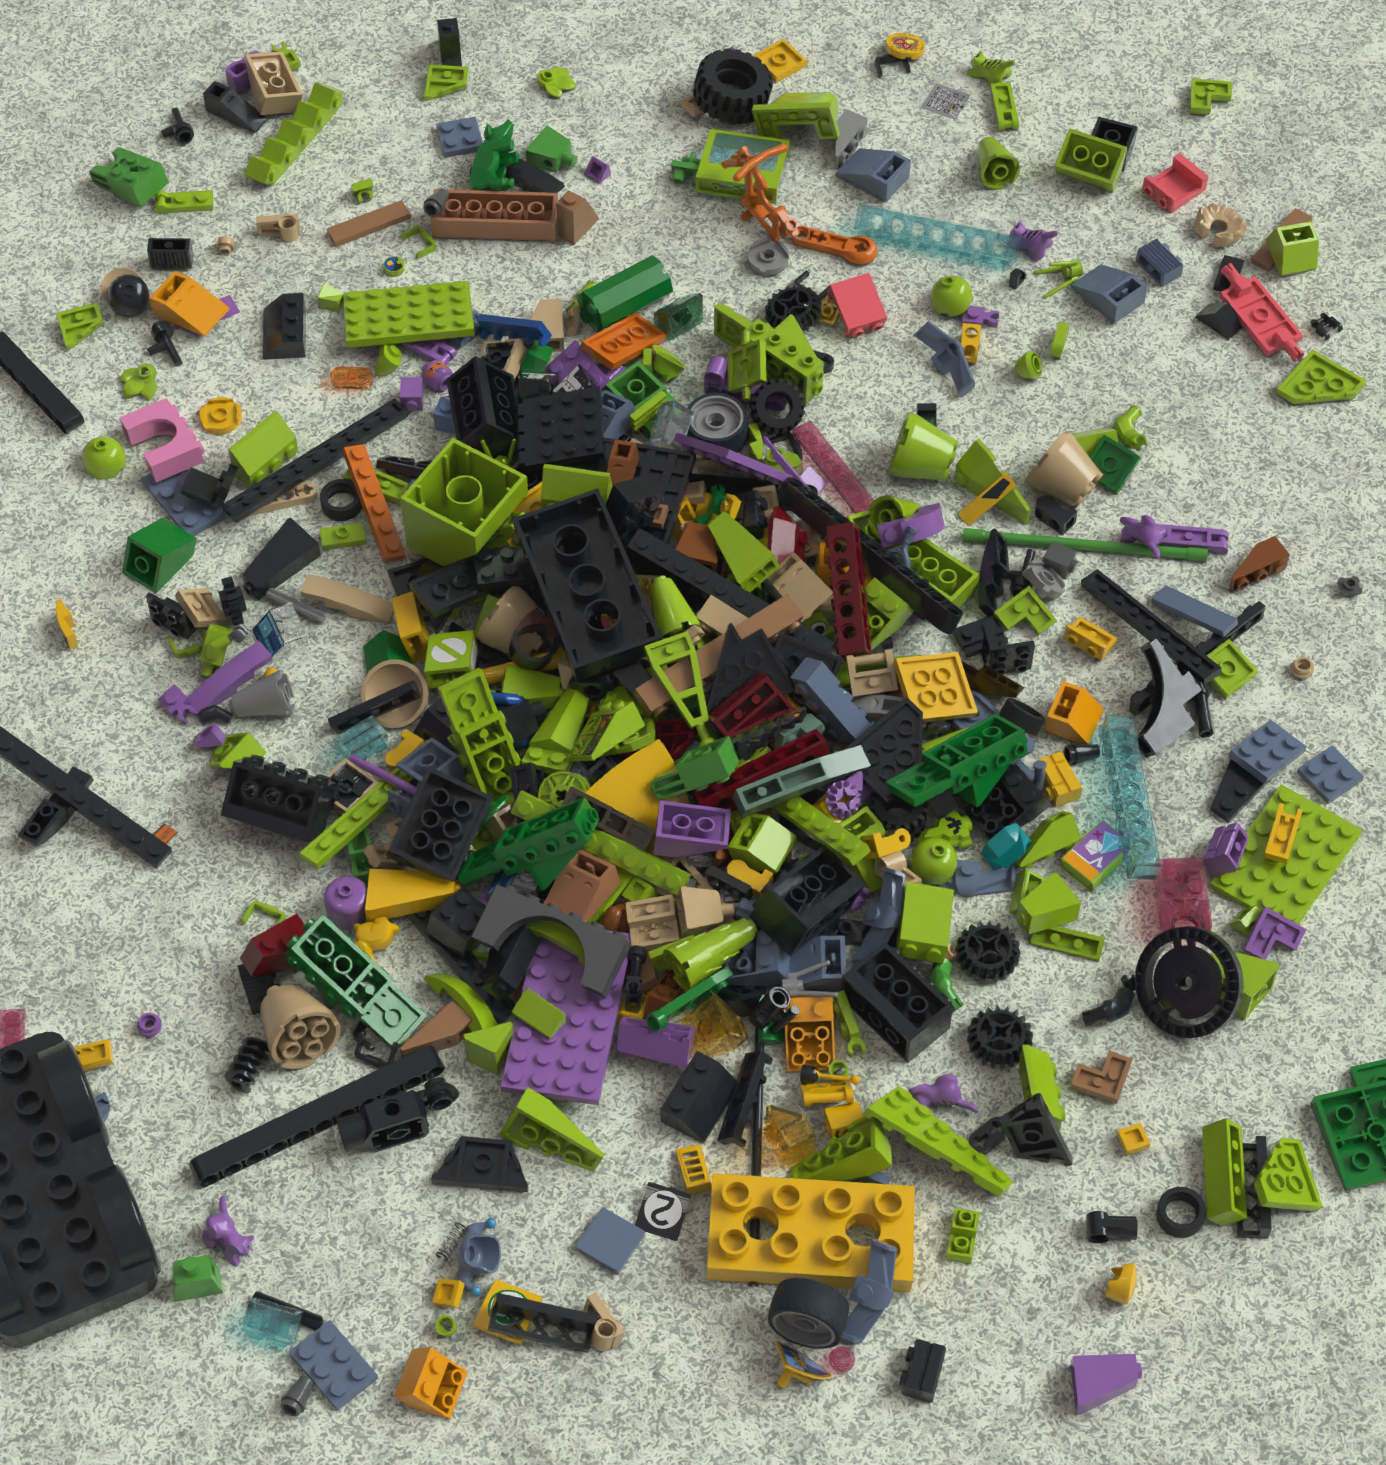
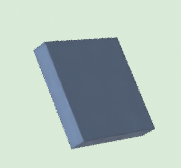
M602 1207L576 1244L575 1250L618 1275L644 1238L645 1231Z

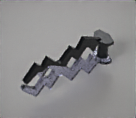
M794 708L795 711L778 716L773 724H760L756 732L744 733L741 738L732 737L730 740L736 753L745 761L751 759L753 750L767 746L768 740L776 739L781 730L793 729L796 723H802L807 715L806 708Z

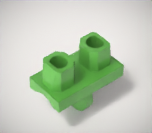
M691 152L690 157H682V161L672 160L671 168L674 183L684 184L686 175L692 176L691 184L696 186V174L701 159H696L695 152Z

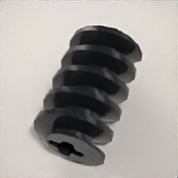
M255 1037L244 1038L242 1046L238 1049V1054L233 1058L234 1062L230 1063L229 1070L224 1075L225 1080L232 1087L243 1093L251 1092V1088L248 1085H254L256 1082L251 1076L259 1077L260 1072L256 1068L263 1069L264 1063L261 1060L267 1061L269 1059L268 1054L265 1053H270L267 1042Z

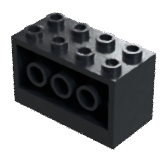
M474 356L446 379L456 440L485 454L480 443L481 440H484L493 459L498 456L507 457L512 439H516L515 450L517 449L516 405L518 404L514 377L512 374Z
M253 754L251 757H243L233 761L221 816L306 842L316 839L325 830L336 787L335 782L329 781L330 777L321 774L312 776L305 769L294 768L292 770L286 768L285 763L278 761L269 763L264 761V757Z
M824 845L817 851L815 849L811 850L803 862L798 860L789 872L783 871L777 877L775 883L771 881L767 883L761 890L763 895L752 904L754 909L749 917L791 957L846 914L866 884Z
M886 942L842 976L841 991H845L851 1009L907 1063L950 1029L953 1010L950 999L946 995H941L929 979H924L912 963H907L901 957L900 952L895 947H890Z

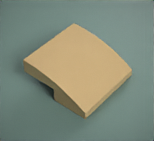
M673 894L626 903L631 946L639 945L644 947L646 951L680 940Z

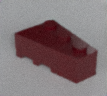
M759 671L708 715V718L722 735L731 738L755 728L754 726L763 722L774 720L775 717L787 712L791 713L795 709L770 678L762 671Z
M298 914L289 917L250 940L240 959L251 976L298 970L287 962L288 958L284 955L289 949L286 946L287 943L295 935L300 937L305 932L302 929L304 923Z

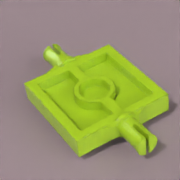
M744 330L741 331V344L737 348L728 351V391L734 394L742 391V401L749 402L752 400L751 389L756 385L766 382V342L761 339L750 342V331Z

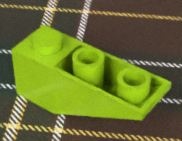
M1061 811L1042 820L1029 837L1032 843L1026 847V853L1012 865L1026 869L1035 864L1034 861L1040 858L1047 859L1054 856V852L1059 849L1066 850L1075 845L1074 842L1082 839L1073 814Z

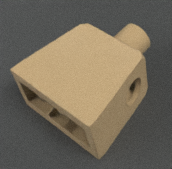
M683 886L680 887L675 896L682 938L692 934L696 936L703 932L707 933L721 926L723 918L734 917V905L732 903L721 904L719 892L716 890Z

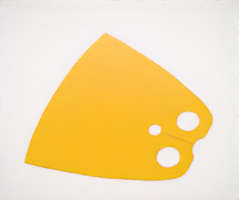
M660 739L645 746L619 763L585 792L655 831L660 800L690 804L686 792L667 799H658L651 791V783L656 776L675 766L672 757ZM655 833L645 850L649 854H653Z

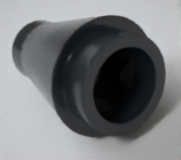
M1071 742L1064 747V756L1068 763L1076 765L1093 758H1099L1100 748L1098 744Z

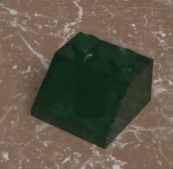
M701 293L687 294L654 312V326L667 334L666 340L668 342L703 323V295Z

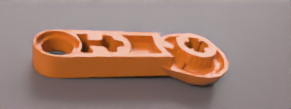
M798 226L799 234H804L806 237L804 239H798L795 236L791 237L792 243L797 246L844 257L854 264L863 265L870 263L876 258L878 253L876 243L871 238L861 235L845 237L805 226Z

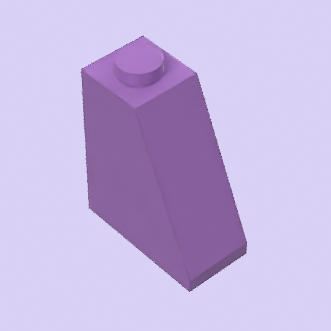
M1136 1354L1073 1356L1071 1374L1076 1415L1088 1412L1136 1388L1138 1379L1142 1378L1141 1363L1136 1362Z

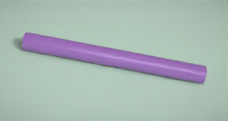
M354 754L349 758V761L359 768L412 796L414 795L417 787Z

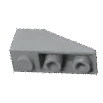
M847 109L837 120L840 135L839 139H835V170H838L842 164L844 165L847 162L849 154L857 149L859 141L867 136L869 130L866 117Z

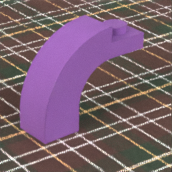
M940 503L919 507L918 512L909 517L877 524L882 547L902 543L908 526L918 530L912 542L928 538L942 531L945 528Z

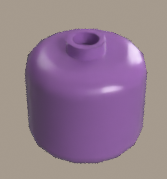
M343 876L333 880L327 886L324 892L326 913L328 918L337 927L353 929L354 924H363L367 921L365 913L367 887L365 883L356 877Z

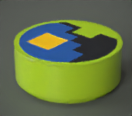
M398 256L388 257L383 263L384 272L391 277L399 276L405 270L404 261Z

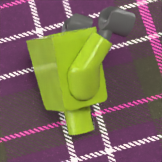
M213 623L209 625L199 658L200 661H203L200 674L210 677L215 673L217 666H222L227 647L232 644L234 638L241 643L247 637L249 630L244 624H239L234 629Z

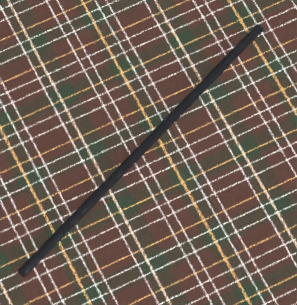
M756 986V990L761 991L762 995H766V987ZM755 1027L754 1051L762 1050L764 1052V1043L759 1042L758 1028ZM759 1083L755 1096L760 1099V1102L757 1106L753 1105L751 1176H761L763 1084ZM755 1218L750 1221V1237L760 1240V1219ZM749 1282L748 1286L755 1285V1287H758L759 1283Z

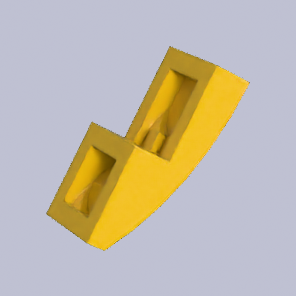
M59 599L56 601L57 620L62 636L71 650L78 646L75 633L71 629L75 625L70 611Z

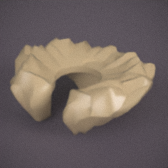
M1211 203L1208 207L1199 208L1195 223V230L1201 239L1208 237L1213 222L1218 221L1219 225L1226 229L1224 232L1216 233L1213 238L1212 245L1218 248L1236 243L1243 236L1247 227L1246 223L1243 222V218L1240 214H1237L1235 209L1226 208L1225 205L1220 207L1214 203Z

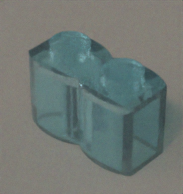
M255 1297L249 1300L242 1331L247 1332L250 1338L262 1340L263 1337L272 1340V1344L275 1346L287 1347V1345L296 1341L303 1312Z

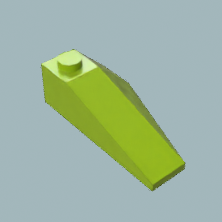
M978 438L956 463L955 479L959 485H963L969 492L979 496L1006 472L1004 470L1000 471L993 462L996 460V457ZM1017 488L1012 489L994 505L1024 524L1029 523L1031 509Z
M529 1087L522 1094L499 1133L500 1136L511 1140L512 1143L528 1150L532 1146L543 1150L542 1155L550 1157L551 1153L562 1156L566 1163L590 1171L596 1169L605 1155L549 1099Z
M864 1116L847 1126L848 1131L838 1139L836 1136H833L828 1140L830 1144L820 1152L813 1151L791 1168V1178L843 1181L871 1176L892 1166L891 1146L880 1120L874 1116L871 1119Z

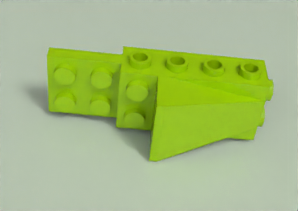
M721 302L714 306V335L732 347L737 348L741 344V331H750V342L759 339L766 342L767 379L791 381V384L799 388L798 391L803 393L805 404L813 397L820 395L823 390L824 362L817 358L793 315L790 314L773 329L771 325L764 323L758 318L751 323L746 317H742L734 312L731 307L725 306Z
M477 668L438 687V691L451 722L450 729L452 734L447 739L458 754L460 764L463 768H466L468 773L465 775L467 783L493 796L492 801L509 795L510 798L501 807L503 808L514 802L510 768L520 765L521 759L513 747L514 740L506 728L505 716L501 711L497 710L484 672L481 668Z

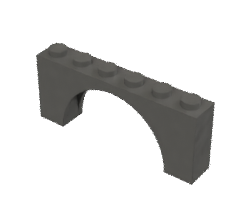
M505 884V887L496 885L472 938L481 945L499 951L505 940L522 926L541 921L562 924L577 934L583 946L585 967L580 984L584 989L607 998L631 946L626 940L627 936L615 930L612 933L604 930L605 927L594 921L591 924L582 921L583 917L576 913L570 912L567 915L560 912L561 908L552 903H548L547 906L539 903L540 899L527 893L526 897L518 894L519 890Z

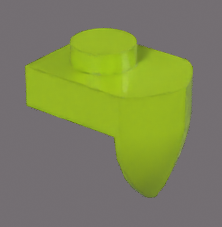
M380 345L379 358L375 365L376 376L391 374L401 365L402 352L395 345Z

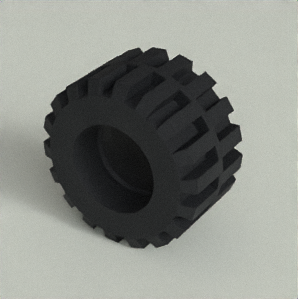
M771 379L761 384L752 395V400L749 404L750 417L753 418V423H757L760 431H766L768 435L776 434L777 436L790 432L801 422L805 413L804 407L806 406L805 401H803L804 395L798 391L799 388L791 384V381ZM779 395L787 400L790 411L785 418L774 419L767 414L765 402L770 396Z
M872 793V797L869 800V809L882 823L885 831L900 828L906 829L910 834V842H913L914 837L918 838L921 835V831H924L928 811L927 801L914 807L900 797H897L886 805ZM891 808H902L909 814L903 817H895L886 811Z

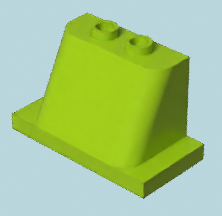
M830 92L784 93L771 104L753 105L752 113L759 136L781 139L780 125L815 124L819 140L839 139L840 132L836 121L839 105L836 96Z

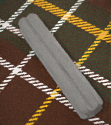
M269 588L265 596L268 601L321 625L326 619L325 612L274 588Z

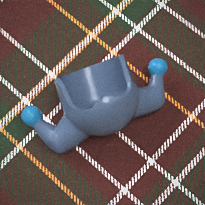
M488 1218L484 1222L468 1225L465 1230V1237L460 1241L456 1250V1258L459 1264L457 1280L465 1283L463 1290L471 1292L473 1297L479 1296L482 1292L479 1286L472 1284L474 1276L496 1272L501 1261V1246L497 1237L481 1234L487 1228H495L496 1220L494 1218Z

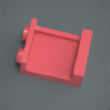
M1179 153L1173 157L1172 166L1153 179L1148 175L1144 178L1142 191H1144L1146 196L1154 199L1161 208L1173 213L1206 190L1209 176Z
M870 273L830 284L827 294L830 300L834 299L845 326V337L851 335L852 337H858L864 331H877L883 328L888 317Z

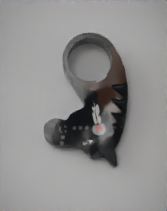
M545 604L529 612L520 621L509 642L508 649L511 659L517 666L527 670L538 671L548 666L561 645ZM602 614L594 617L589 623L596 629H605L601 622ZM537 632V635L545 637L544 640L548 644L549 654L541 658L527 656L519 648L517 638L525 633Z

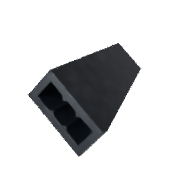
M291 517L288 518L242 574L244 590L248 595H254L260 600L266 595L269 588H277L320 557L319 543Z

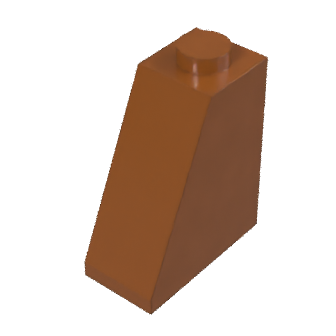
M688 522L676 550L717 573L718 559L710 528L707 525Z

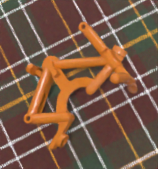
M781 144L767 149L758 155H749V149L745 146L737 151L736 154H733L731 159L721 162L724 169L741 167L733 176L735 182H739L743 177L745 179V193L741 203L748 210L740 216L741 220L747 221L754 216L771 236L773 242L777 243V240L780 241L779 232L784 237L790 234L793 238L800 233L797 229L798 223L795 219L789 218L785 206L774 208L768 202L764 194V190L767 189L768 185L757 166L772 156L786 152L788 146ZM753 176L755 178L754 186L756 188L757 193L753 191ZM768 218L771 221L772 228L764 219Z

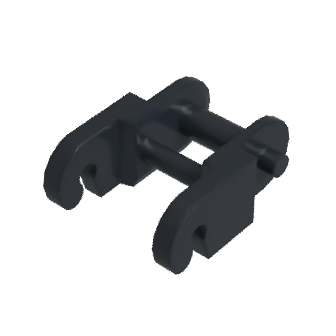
M1321 313V318L1318 320H1311V325L1316 329V333L1322 338L1325 336L1326 341L1330 339V334L1325 330L1326 327L1329 326L1334 329L1338 327V332L1343 330V326L1339 321L1325 313Z

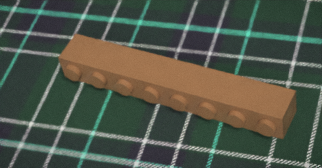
M786 594L735 626V629L740 638L743 639L762 628L771 645H773L779 632L786 633L788 631L792 633L801 626L803 614L789 594ZM725 633L696 651L703 688L706 686L707 681L712 678L714 679ZM689 657L682 659L664 671L677 693L694 687ZM656 676L637 687L633 695L649 718L653 715L657 717L668 710L667 707L673 703Z

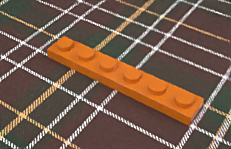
M365 445L344 447L342 453L382 561L390 562L404 559L406 555Z

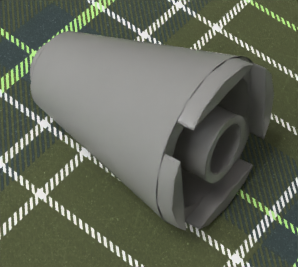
M278 670L233 694L231 700H229L232 714L235 713L237 717L294 714L295 703L290 705L291 697H294L286 673L282 674L283 670Z

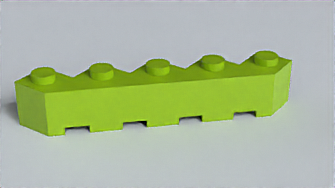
M314 82L309 100L298 101L293 119L282 120L277 138H266L261 156H250L244 175L263 184L274 185L338 111L343 102L344 92L324 83Z

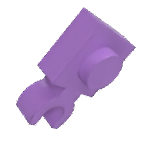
M970 306L968 311L963 313L962 323L982 325L981 328H983V324H987L989 327L996 328L998 327V320H993L992 318L999 319V311L985 312V307Z
M175 684L158 698V701L173 717L178 714L179 719L184 724L189 723L185 719L187 713L191 712L194 716L198 715L196 710L191 705H188L191 701Z

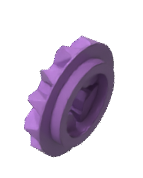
M837 781L829 787L826 793V805L832 815L837 818L846 819L857 813L858 808L862 805L860 803L861 794L858 793L857 786L849 781ZM843 795L850 797L846 804L837 802V800H840Z

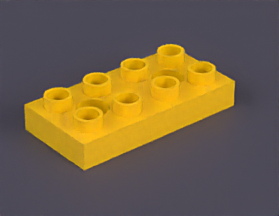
M712 1173L706 1280L779 1285L783 1280L789 1278H804L821 1282L832 1288L853 1289L858 1274L868 1277L871 1245L857 1246L853 1244L846 1235V1232L854 1226H866L875 1232L878 1240L897 1247L892 1291L911 1292L913 1283L915 1186ZM758 1218L770 1222L775 1227L776 1232L769 1239L757 1240L749 1236L744 1226L751 1220Z

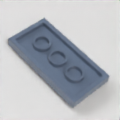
M188 469L157 483L151 474L141 478L142 484L174 523L193 536L226 519L222 509L209 507L205 503L189 499L180 493L189 472Z

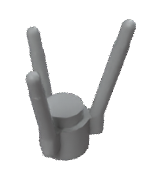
M829 960L798 972L788 973V979L782 980V987L789 993L790 998L800 996L837 997L838 995L836 992L804 991L803 980H798L797 978L829 965Z

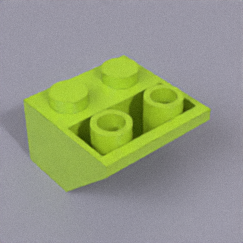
M1312 221L1277 227L1266 238V243L1280 276L1317 269L1319 238Z
M752 814L744 818L728 845V850L733 860L739 859L744 861L750 869L759 871L766 869L777 874L797 837L771 817Z

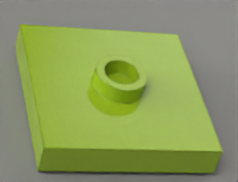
M1230 639L1207 655L1221 667V674L1209 683L1225 700L1259 673Z

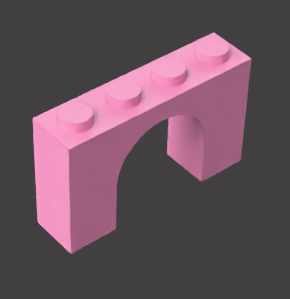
M167 398L119 418L123 433L132 446L158 435L174 437L168 444L143 454L147 469L156 483L204 463L202 453L205 451L200 440L196 441L195 434L191 428L188 429L185 418L183 416L179 417L180 414L176 405H171Z

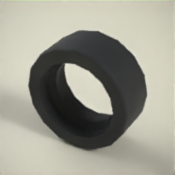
M336 479L328 482L320 492L321 509L324 515L331 520L348 521L356 517L362 509V504L353 481ZM338 493H347L354 497V501L344 507H335L328 503V500Z
M1007 698L999 712L1001 717L1024 729L1025 733L1037 735L1045 722V717L1041 713L1014 698Z
M1187 1187L1168 1189L1161 1196L1156 1210V1218L1160 1228L1168 1235L1176 1238H1187L1195 1235L1201 1229L1206 1215V1205L1202 1197L1196 1191ZM1175 1200L1187 1202L1194 1207L1196 1217L1189 1224L1173 1222L1166 1214L1167 1205Z

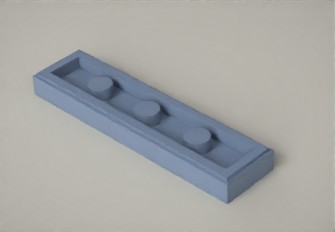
M1167 585L1152 597V604L1222 637H1225L1238 625L1237 618Z

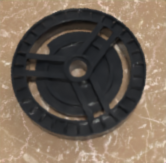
M1183 926L1166 930L1154 937L1145 946L1139 957L1135 971V990L1139 1004L1149 1020L1159 1029L1170 1035L1180 1038H1197L1215 1033L1226 1026L1234 1017L1242 1000L1244 980L1241 964L1230 945L1219 935L1208 929L1196 926ZM1181 940H1187V945L1182 946ZM1195 942H1199L1209 948L1219 959L1224 970L1226 985L1223 984L1222 971L1217 961L1207 951L1196 947ZM1173 943L1174 948L1166 952L1158 961L1153 976V970L1158 957L1166 947ZM1187 976L1192 980L1190 988L1186 984ZM1222 992H1225L1224 999H1220ZM1216 1005L1220 1006L1211 1018L1200 1024H1186L1169 1015L1176 1009L1179 1012V1018L1195 1019L1205 1016Z

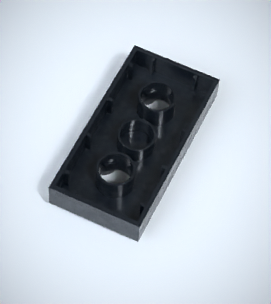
M597 488L512 518L515 534L576 682L647 657L643 649L644 646L662 640V636L599 489ZM569 540H576L579 544L585 546L581 551L574 554H566L559 550V547ZM601 614H607L610 618L617 620L613 626L607 629H596L589 624L594 617Z

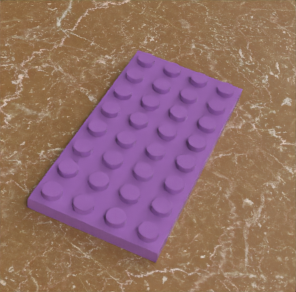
M620 932L627 936L626 940L631 945L630 933ZM541 936L539 938L541 940L527 969L522 994L527 988L564 1012L566 1023L549 1039L516 1017L502 1078L501 1092L522 1095L526 1088L529 1087L546 1098L599 1105L629 963L627 955L607 998H604L584 989L580 984L585 966L579 963L577 956Z

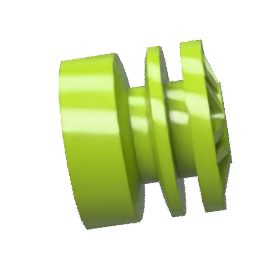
M559 771L550 774L544 779L539 788L538 798L558 808L563 802L562 792L568 793L572 786L585 793L592 784L581 774Z

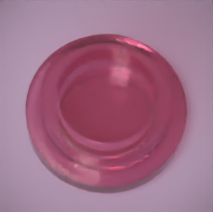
M837 1347L831 1351L829 1364L835 1371L847 1372L854 1366L855 1356L849 1348Z

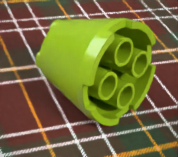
M909 412L896 441L893 452L894 456L891 457L887 474L902 478L946 481L949 474V466L953 464L957 453L956 449L959 441L919 415Z

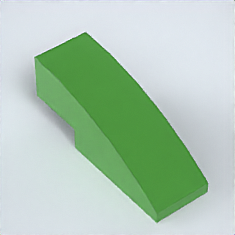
M368 826L347 844L353 875L363 881L367 888L369 870L375 869L369 864L367 856L363 853L368 845H372Z

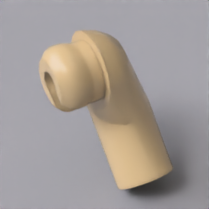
M696 455L694 466L709 472L725 467Z

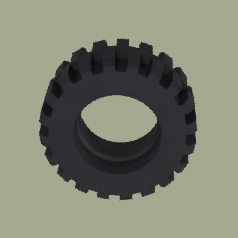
M730 48L723 51L716 50L713 54L710 53L705 56L700 62L693 85V96L700 109L704 113L707 112L710 118H716L721 123L729 122L730 125H736L737 123H740V125L746 124L748 121L752 122L755 120L752 113L753 105L768 104L773 87L772 75L765 63L762 64L758 57H753L749 52L744 53L739 49L734 51ZM724 84H733L743 90L732 89Z

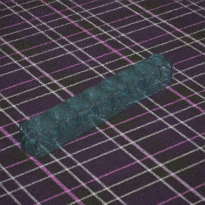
M858 204L854 229L859 230L858 234L870 236L871 233L879 234L878 238L885 240L895 237L899 238L898 242L911 244V241L919 242V247L931 249V245L938 246L939 251L951 253V250L960 251L959 255L971 257L972 254L980 255L979 259L992 261V258L1000 259L1001 264L1011 266L1012 262H1018L1023 240L1021 236L866 204ZM876 216L882 220L880 228H875L872 224V220ZM894 221H899L902 224V230L899 233L895 232L892 228ZM915 225L921 226L923 230L920 237L915 236L912 232ZM935 229H939L943 233V238L940 241H936L933 238V231ZM959 233L962 235L963 243L961 245H956L953 242L954 234ZM975 238L983 240L984 245L982 249H976L973 246ZM995 242L1003 244L1004 250L1001 254L994 251L993 246Z
M1106 715L1103 724L1099 726V738L1103 740L1102 755L1106 757L1105 773L1109 775L1108 789L1109 793H1112L1113 796L1112 811L1116 813L1115 829L1119 831L1120 835L1118 845L1119 849L1123 852L1122 867L1126 869L1127 879L1155 880L1161 863L1133 716Z

